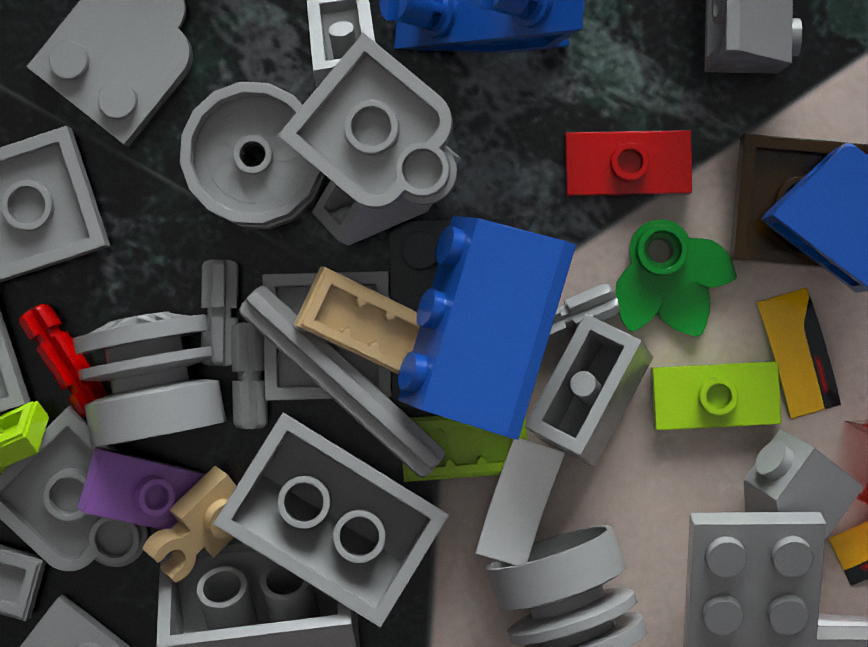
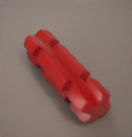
M39 304L19 318V325L30 341L38 342L39 346L36 348V351L62 391L66 389L71 393L72 396L68 400L75 411L82 418H87L84 405L109 394L100 381H83L79 379L78 370L90 368L89 363L83 354L75 355L72 337L68 331L61 332L59 329L62 322L53 308L48 304Z

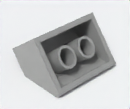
M706 0L705 72L779 74L792 63V56L799 55L802 44V22L800 18H793V0Z
M283 412L213 524L381 628L449 515Z
M234 537L214 558L202 549L196 555V562L191 572L179 582H173L160 570L156 647H360L358 613ZM173 551L169 552L165 556V558L160 561V567L164 564V562L169 560V558L173 554Z

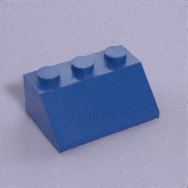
M453 216L450 226L443 230L437 242L435 259L439 264L432 287L424 293L418 306L417 323L420 328L413 351L405 356L400 366L398 385L401 391L398 401L429 413L518 440L576 244L479 218Z

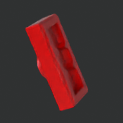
M691 130L566 132L564 135L565 197L689 195L692 193Z

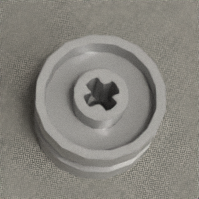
M238 82L213 91L192 111L181 135L180 165L189 190L209 211L242 228L271 230L296 221L316 203L327 176L278 136L301 108V102L293 94L270 83ZM258 145L265 152V158L260 165L249 167L247 164L251 161V158L247 151Z

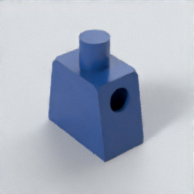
M846 143L830 152L777 201L760 220L857 293L868 291V154H865L855 145Z

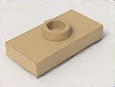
M320 267L293 325L399 375L403 359L409 352L413 351L420 328L417 323L416 311L326 267Z

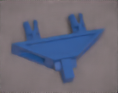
M585 0L379 1L382 17L387 21H396L394 49L499 54L568 47L570 42L568 38L583 29Z

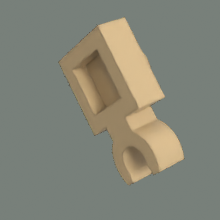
M216 466L207 472L169 509L178 522L171 529H162L155 532L143 545L142 549L157 563L163 560L169 552L173 551L172 556L164 562L160 570L175 583L184 579L191 572L196 562V555L202 549L214 558L234 538V536L213 524L237 487L228 474Z

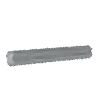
M260 286L245 299L239 309L241 316L418 477L423 478L427 476L440 463L445 455L444 448L328 342L293 325L297 314L267 287Z

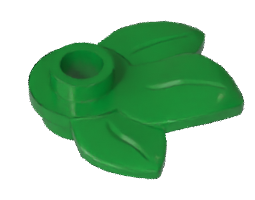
M656 219L640 226L630 240L628 252L631 264L620 275L615 287V295L620 307L618 314L625 327L632 332L645 326L657 314L664 323L674 330L690 336H700L703 334L710 314L709 288L728 284L737 278L733 262L727 251L713 240L689 238L686 231L680 225L670 220ZM655 239H661L669 245L670 255L663 263L655 262L649 256V245Z

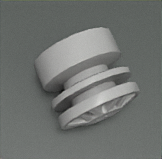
M169 311L139 315L107 322L86 335L72 339L75 355L105 351L107 364L78 370L80 380L110 381L112 394L84 405L92 447L186 431L226 421L219 380H189L187 367L214 356L213 347L206 346L184 350L181 338L209 331L207 315L189 316L173 314Z
M611 525L582 528L533 543L528 563L512 565L495 559L486 566L499 609L508 611L530 609L531 611L529 615L521 618L507 629L511 644L525 645L523 647H631L641 641L648 633L643 616L640 613L627 612L638 602L632 588H610L603 590V584L614 579L626 569L614 529Z

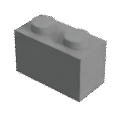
M585 313L525 427L543 442L595 468L646 373L653 356L642 340Z

